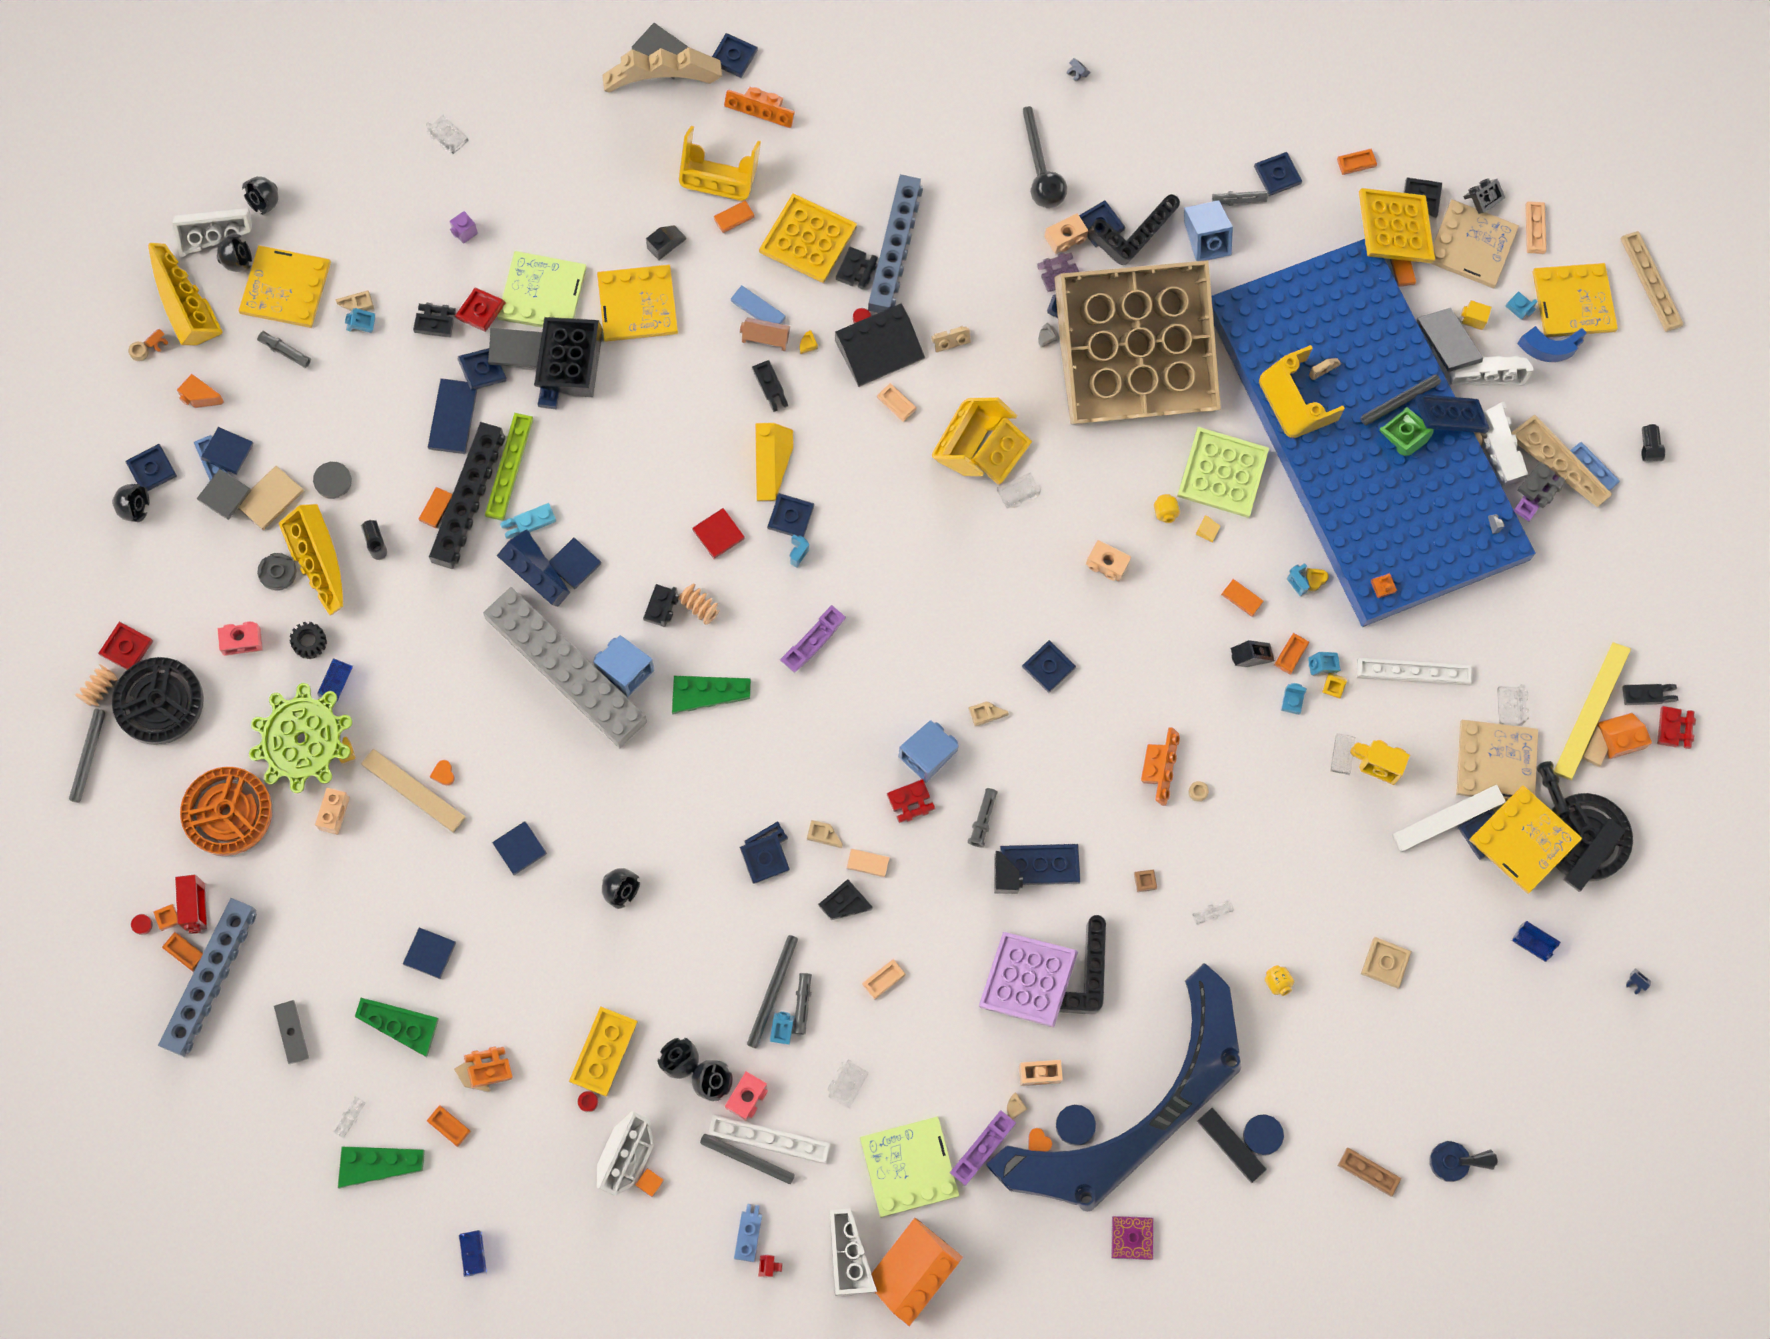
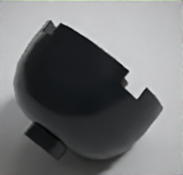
M1047 171L1039 174L1032 183L1030 191L1032 199L1037 205L1050 209L1058 206L1067 195L1065 179L1056 172Z
M256 176L243 183L242 190L245 189L246 191L244 198L255 212L259 210L263 215L276 206L278 202V188L274 182L265 177Z
M233 234L222 239L217 249L218 262L227 270L233 272H240L251 268L249 262H252L249 246L246 241L242 242L239 239L242 237L239 234Z
M126 484L116 491L112 504L120 518L127 521L140 522L147 516V512H143L145 505L149 506L150 501L145 487L140 486V484Z
M617 868L604 876L601 892L604 899L617 909L624 908L625 905L623 904L627 900L631 902L639 890L640 882L637 881L639 876L626 868Z
M674 1038L661 1049L660 1053L662 1055L657 1060L660 1069L669 1077L682 1079L694 1072L699 1063V1054L695 1045L688 1038L682 1040Z
M706 1060L700 1063L695 1068L691 1080L696 1094L709 1101L721 1100L720 1098L727 1095L733 1082L732 1072H729L728 1065L718 1060Z

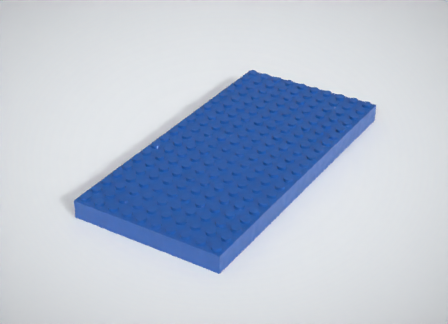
M1365 239L1211 296L1214 327L1362 627L1532 559L1536 553L1474 432L1434 429L1432 436L1426 444L1413 454L1404 456L1398 453L1397 447L1379 429L1403 412L1406 407L1422 419L1415 398L1368 425L1362 423L1360 419L1362 415L1433 375L1439 376L1441 379L1440 384L1423 394L1455 397L1385 259L1367 256ZM1311 345L1313 349L1307 361L1300 363L1297 371L1290 374L1306 405L1313 402L1320 403L1326 412L1341 406L1345 409L1338 421L1297 438H1290L1284 433L1259 384V378L1265 370L1285 355ZM1338 358L1341 362L1340 366L1315 380H1312L1309 376L1312 367L1326 359ZM1497 514L1498 519H1502L1504 527L1499 533L1493 534L1488 516ZM1390 573L1397 589L1396 593L1377 598L1371 580Z

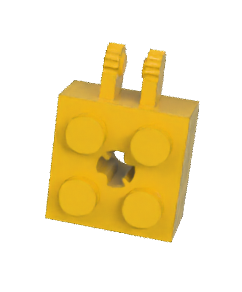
M1373 740L1369 746L1356 742L1350 749L1351 755L1361 760L1359 766L1361 772L1392 785L1403 776L1410 754H1407L1405 750L1398 747H1390L1382 740Z

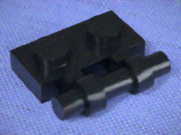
M849 247L836 275V280L853 286L854 282L858 281V288L864 289L866 284L870 282V275L877 266L878 257L872 255L870 260H865L866 252ZM861 267L866 268L863 274L859 273Z
M429 302L426 304L419 303L418 310L424 311V314L416 313L413 327L414 333L451 338L454 319L447 316L456 315V308L444 304L437 306ZM432 312H433V313H441L440 316L431 315V314H432Z

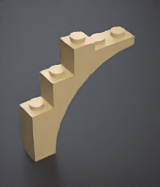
M690 47L677 55L660 48L649 56L632 49L621 56L620 64L603 74L604 91L610 93L629 83L658 77L689 78L711 84L722 77L721 62Z

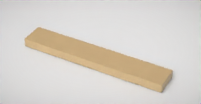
M1639 231L1622 236L1621 241L1665 332L1682 327L1684 325Z
M375 749L361 763L363 767L454 833L466 818Z

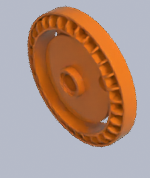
M237 767L215 768L200 775L186 790L180 807L181 824L190 841L201 850L217 856L237 855L255 846L267 832L272 818V801L267 788L254 774ZM226 780V783L215 785L207 790L201 797L197 809H194L198 797L207 787L216 782ZM233 780H238V784L232 783ZM244 783L250 785L256 791L259 798L260 811L254 827L252 825L256 818L257 806L251 793L248 795L243 794L242 788ZM225 808H231L227 815H222ZM194 815H197L196 821L193 819ZM200 826L208 836L217 840L228 841L241 838L229 843H215L203 838L198 833L196 827Z

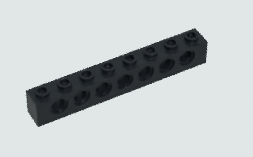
M480 422L429 554L431 563L453 569L454 565L459 563L461 556L459 552L461 547H464L466 544L467 531L471 530L473 526V515L478 512L480 507L479 499L485 494L486 481L491 478L493 469H491L492 465L497 462L499 457L498 449L500 446H503L505 441L502 428ZM486 443L492 444L489 448L483 447ZM479 460H486L484 464H477ZM472 477H479L477 481H471ZM467 493L473 494L470 498H464ZM466 510L464 515H458L459 511ZM454 527H460V530L457 532L451 531ZM447 544L454 545L451 549H445Z

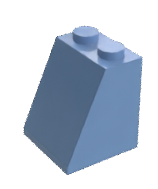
M1220 201L1184 207V224L1195 260L1206 261L1230 256L1232 254L1233 226Z
M619 635L608 643V647L603 652L600 651L596 654L593 663L596 669L624 695L629 697L655 670L653 660L648 655Z
M932 720L899 747L898 757L926 783L959 748L958 741L952 735L948 736L943 732L944 728Z

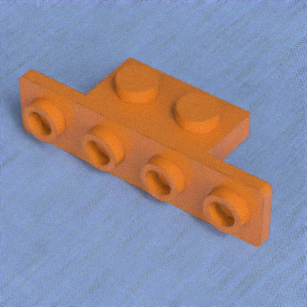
M749 87L745 95L732 90H727L725 107L788 128L792 127L795 114L794 111L781 107L783 97L775 93H768L756 87Z
M1173 727L1168 728L1165 745H1147L1141 777L1143 783L1158 784L1155 800L1162 806H1166L1167 800L1170 798V782L1173 780V766L1177 760L1176 749L1180 743V735Z

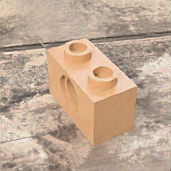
M1078 213L1046 228L1044 237L1054 253L1057 254L1067 251L1075 244L1083 243L1087 238L1088 229Z
M1097 540L1087 559L1086 565L1094 572L1099 571L1105 574L1110 580L1120 581L1131 560V556ZM1103 560H1110L1112 564L1106 565Z
M326 788L315 826L320 831L339 834L350 799L346 792Z
M1061 1060L1020 1063V1086L1061 1083L1063 1080Z

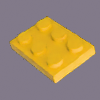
M1005 417L1000 421L972 461L999 485L1002 484L1032 441Z

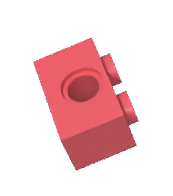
M249 621L244 622L243 625L227 624L222 628H218L219 650L224 656L262 651L261 628L257 623ZM244 634L242 640H236L238 635Z
M746 1071L726 1103L725 1109L745 1121L748 1117L752 1118L758 1109L755 1107L758 1100L762 1101L768 1092L766 1089L767 1083ZM746 1092L752 1093L754 1096L753 1100L750 1102L743 1101V1094Z

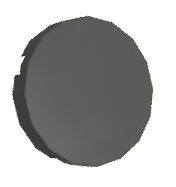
M330 461L324 463L316 469L313 475L315 489L325 498H338L342 494L347 493L351 487L352 478L350 472L345 465L339 462Z
M273 553L263 558L257 570L260 582L266 588L277 591L288 588L294 582L297 573L295 563L289 556L283 553Z

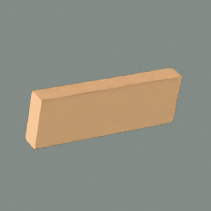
M1527 201L1525 204L1527 253L1545 254V202Z

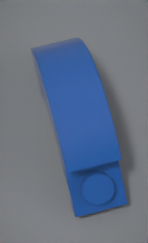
M1535 326L1522 335L1517 344L1528 355L1537 360L1560 362L1575 354L1578 346L1584 342L1583 338L1587 332L1581 328L1567 339L1555 341L1547 338Z

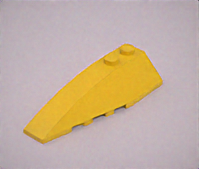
M149 243L150 260L159 295L180 344L199 345L223 333L209 302L206 298H201L198 293V287L190 283L188 280L189 275L185 270L179 268L177 265L179 263L167 245L163 243Z
M318 504L299 505L279 522V526L292 558L301 565V572L310 579V586L312 589L317 590L318 598L328 614L333 615L343 607V591L340 569L332 539Z

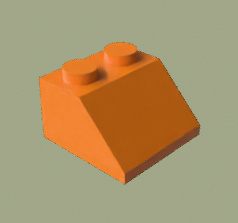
M1633 713L1601 721L1597 724L1607 744L1609 759L1644 750L1652 744L1646 726Z

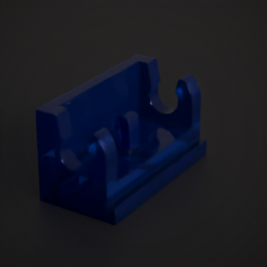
M333 658L317 692L318 697L321 698L326 692L332 691L337 695L338 702L353 666Z
M1528 921L1520 925L1511 940L1544 962H1547L1553 956V951L1561 943Z
M477 1230L460 1234L459 1240L464 1277L487 1273L482 1231Z

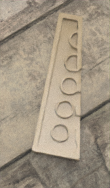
M1533 415L1511 433L1516 435L1517 445L1554 471L1558 477H1563L1568 485L1596 507H1599L1612 495L1536 415Z

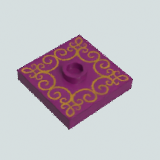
M1112 1216L1111 1258L1153 1260V1218Z

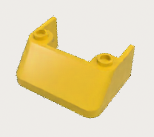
M690 126L684 136L679 172L680 185L687 189L742 201L747 199L751 192L758 166L761 141H757L751 156H745L741 159L738 168L704 160V149L700 145L692 143L694 126Z
M1311 345L1285 355L1265 370L1259 378V384L1284 433L1290 438H1297L1338 421L1345 409L1341 406L1326 412L1320 403L1313 402L1306 405L1290 374L1297 371L1300 363L1307 361L1313 349Z
M999 397L968 398L959 406L933 450L932 457L940 464L963 476H983L984 473L972 461L973 455L987 431L994 430L1003 418L1016 419L1018 415Z

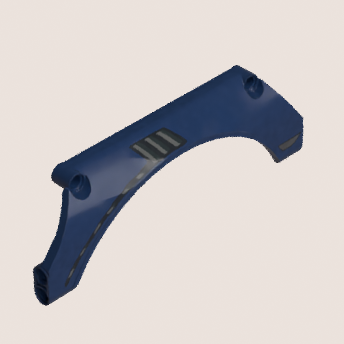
M1203 963L1185 980L1192 1016L1188 1051L1173 1086L1156 1108L1137 1125L1121 1135L1087 1148L1071 1151L1044 1152L1005 1146L986 1166L1010 1192L1048 1197L1079 1205L1086 1212L1092 1211L1240 1072L1241 1060L1238 1055L1239 1046L1230 987L1214 970ZM1235 1061L1237 1064L1235 1066H1228L1227 1062ZM1086 1196L1092 1198L1089 1203L1081 1202Z

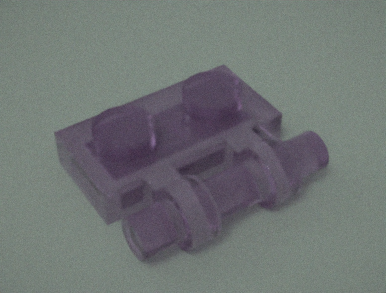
M1071 252L1067 254L1061 253L1058 254V257L1043 259V262L1037 263L1038 270L1046 269V273H1043L1041 278L1047 292L1056 290L1054 277L1063 273L1079 272L1076 263L1069 265L1067 262L1073 259ZM1061 264V268L1053 270L1052 266Z

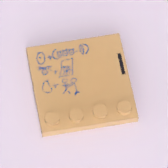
M1451 199L1433 243L1435 261L1430 264L1494 288L1519 225L1486 212L1478 214L1476 208Z
M1462 719L1460 721L1456 795L1472 797L1495 785L1498 786L1505 801L1522 785L1535 795L1538 729Z

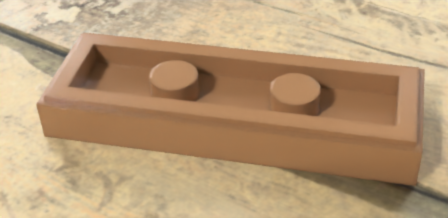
M1348 1147L1337 1165L1390 1197L1393 1196L1402 1179Z

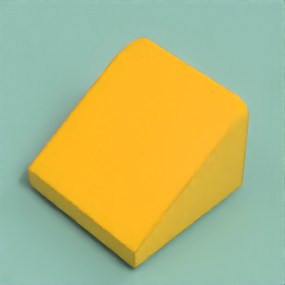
M1205 515L1196 535L1213 543L1220 525Z
M1328 673L1322 693L1340 699L1347 679L1333 673Z
M345 736L343 737L342 744L349 746L351 754L346 759L338 758L341 763L356 758L351 742Z

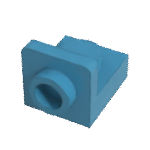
M1518 291L1505 306L1522 320L1526 315L1530 317L1536 310L1534 306L1538 301L1534 299L1531 302Z
M353 308L350 313H347L345 318L346 330L351 331L354 328L371 333L374 327L375 313Z
M793 535L791 543L796 547L793 548L789 556L791 557L790 564L797 568L809 551V543L804 537Z
M1305 563L1301 566L1297 564L1289 570L1290 574L1287 577V580L1299 596L1305 594L1310 587L1307 578L1303 575L1301 576V573L1307 567Z
M1318 652L1308 658L1311 675H1317L1321 672L1337 673L1341 671L1338 653Z
M1298 683L1288 684L1284 690L1281 711L1300 715L1307 688L1302 687Z
M783 1011L774 1013L770 1042L790 1045L794 1016Z

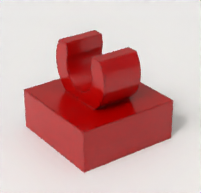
M761 1255L758 1277H773V1272H782V1263L774 1262L775 1256Z

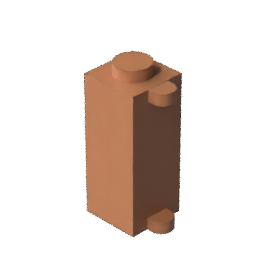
M748 317L745 322L741 323L742 343H746L749 340L782 347V351H786L790 326Z

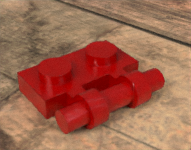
M1662 706L1660 708L1657 744L1677 747L1679 746V741H1684V748L1691 749L1695 737L1693 734V726L1696 725L1695 712L1688 710L1686 717H1681L1682 709ZM1680 725H1685V733H1680Z
M923 779L887 793L893 811L902 810L903 814L896 816L899 823L909 822L913 820L912 818L919 815H927L929 811L935 809L933 802L929 804L924 803V800L929 799L930 795ZM918 804V808L909 811V806Z

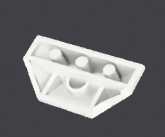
M631 1111L614 1127L597 1164V1188L616 1196L638 1182L654 1146L650 1119Z

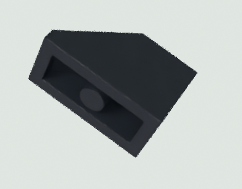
M675 225L660 227L646 238L647 249L659 261L684 242L686 237Z
M1248 640L1230 648L1231 658L1235 666L1250 667L1275 661L1270 643Z
M996 851L994 855V894H1018L1019 888H1023V877L1019 876V870L1000 851Z

